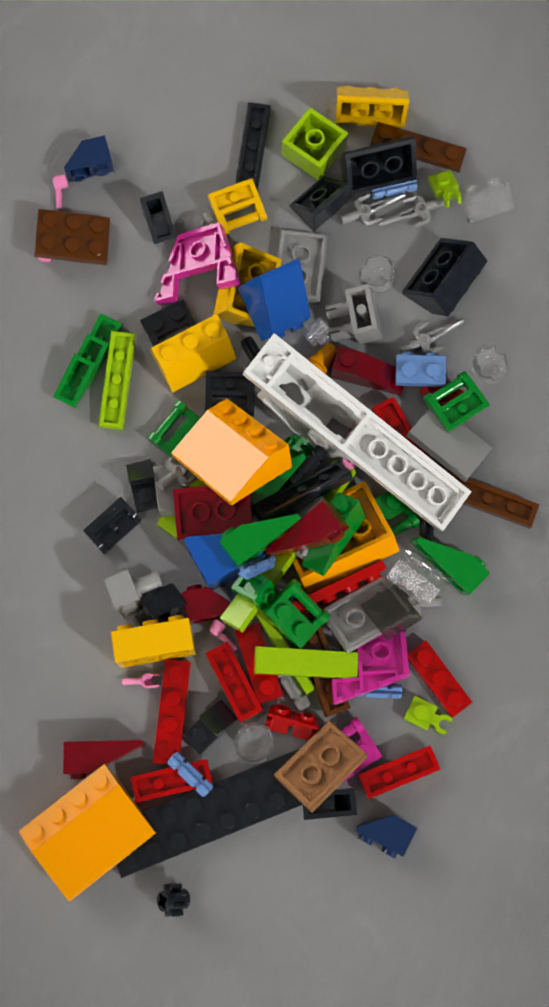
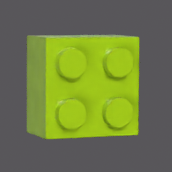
M310 107L282 141V156L320 181L347 147L348 132Z

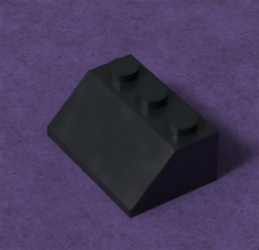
M415 136L344 152L340 159L342 181L350 186L349 195L417 180Z
M440 238L401 293L428 312L448 317L488 261L472 241Z

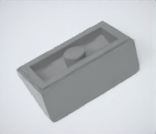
M154 466L153 472L158 510L163 517L175 515L173 489H181L184 486L176 480L164 490H160L156 483L169 474V471L166 469V466Z

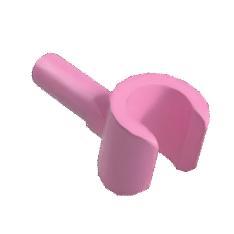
M64 174L53 178L56 190V209H62L61 189L68 188Z
M214 620L209 627V632L224 643L228 642L234 652L237 649L236 645L222 633L226 625L218 620Z
M145 673L142 677L122 679V684H138L147 689L158 688L160 685H153L151 678L152 676H159V674Z

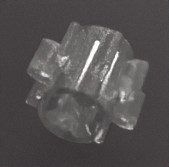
M310 317L302 324L306 328L302 334L312 346L318 343L324 346L331 340L328 333L332 329L321 317L316 321Z

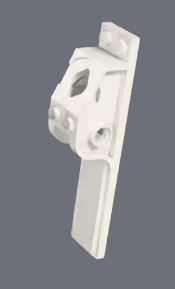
M275 333L242 373V375L261 389L257 396L293 433L303 436L313 447L316 445L324 447L328 452V457L336 458L339 456L354 463L439 532L444 531L472 492ZM290 382L297 384L303 396L302 404L298 405L285 395L286 392L279 386ZM332 418L353 429L346 439L342 438L339 434H334L326 427Z

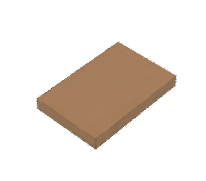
M329 720L274 776L312 813L367 758V753Z

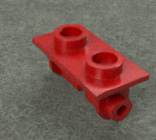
M270 705L265 726L270 727L269 730L287 734L288 727L292 726L294 727L293 737L309 741L317 733L320 719L309 712L303 711L298 713L291 711L285 705Z

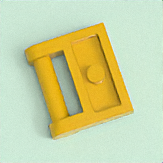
M252 178L208 194L216 220L224 227L226 235L230 234L231 230L258 220L260 222L267 220L265 209ZM254 205L255 212L226 222L225 215Z

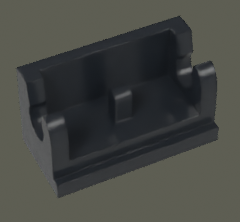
M120 496L83 531L105 555L141 522V519Z

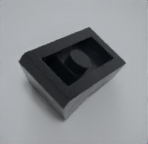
M163 191L140 197L143 215L146 219L153 244L177 238Z
M151 460L126 465L137 513L158 508Z
M170 583L143 597L141 602L144 607L135 615V618L141 626H143L142 622L148 620H158V623L168 622V618L179 612L187 602L176 586Z
M220 700L198 716L200 719L182 736L201 755L238 718Z
M355 788L334 790L312 813L303 805L304 820L357 815Z

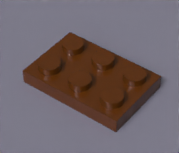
M38 209L34 257L107 265L110 217Z

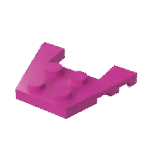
M219 222L178 234L168 260L171 263L168 273L163 274L161 280L163 286L160 294L156 293L155 302L161 306L178 301L180 279L217 269L216 285L220 289L241 284L224 227Z
M399 624L356 649L358 653V678L332 679L333 705L409 677L404 625Z

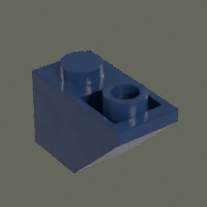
M105 135L81 141L64 166L68 182H81L89 177L105 176L109 172H114Z
M389 815L357 825L354 831L359 833V840L372 846L373 842L383 846L381 852L395 859L397 854L404 857L417 827L395 815Z

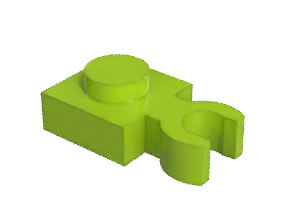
M451 170L428 176L430 188L436 198L443 197V204L446 208L450 207L451 199L461 204L459 184Z
M417 696L413 697L403 720L425 731L432 725L434 730L441 735H445L447 731L440 728V721L452 722L453 719L445 714H435L438 707Z

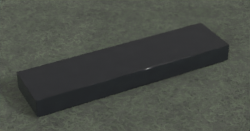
M248 102L235 184L252 178L258 192L271 105Z
M337 461L253 504V510L262 521L282 517L352 481V473L341 462Z

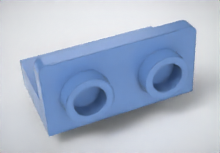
M403 352L396 355L395 386L444 387L446 385V356H439L438 353L415 355L413 352Z

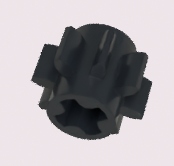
M182 883L164 884V891H160L157 895V906L160 911L165 912V917L183 916V909H187L190 905V894L187 889L182 888Z

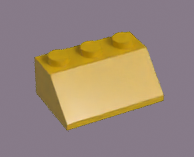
M349 85L337 87L335 124L376 126L377 122H381L394 127H405L409 107L408 90H401L399 88L378 89L376 87L355 88Z
M240 242L230 249L241 284L225 289L219 288L213 315L217 314L221 320L231 324L254 326L237 287L280 267L282 259Z
M217 314L149 349L172 393L204 377L206 371H215L237 359L229 336Z
M183 615L169 617L168 622L158 623V620L142 622L143 626L132 628V624L117 626V631H111L115 663L120 668L197 655L189 618L184 619Z

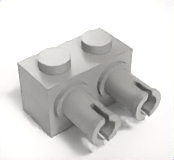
M369 284L345 290L346 301L325 306L329 321L348 315L351 318L348 324L330 328L333 343L353 337L357 339L359 344L383 339L375 296Z
M129 570L104 579L115 609L120 615L125 614L126 616L138 613L140 607L144 606L141 599L164 587L157 571L137 580L132 577Z

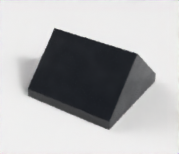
M323 176L320 181L313 184L289 206L315 231L348 203L350 186L346 182Z

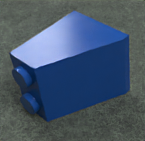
M299 258L237 287L261 341L271 338L274 333L282 338L285 336L284 331L290 329L291 333L304 327L302 322L311 319Z
M222 534L187 537L184 539L186 548L208 588L215 590L239 577L238 573L240 570H238L220 547L219 541L222 540ZM265 552L261 553V554H260L259 556H257L256 558H259V557L263 556V555L265 554Z

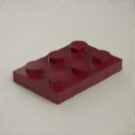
M208 486L173 489L177 540L179 541L191 536L223 534L231 527L236 529L240 525L254 523L251 494L231 506Z

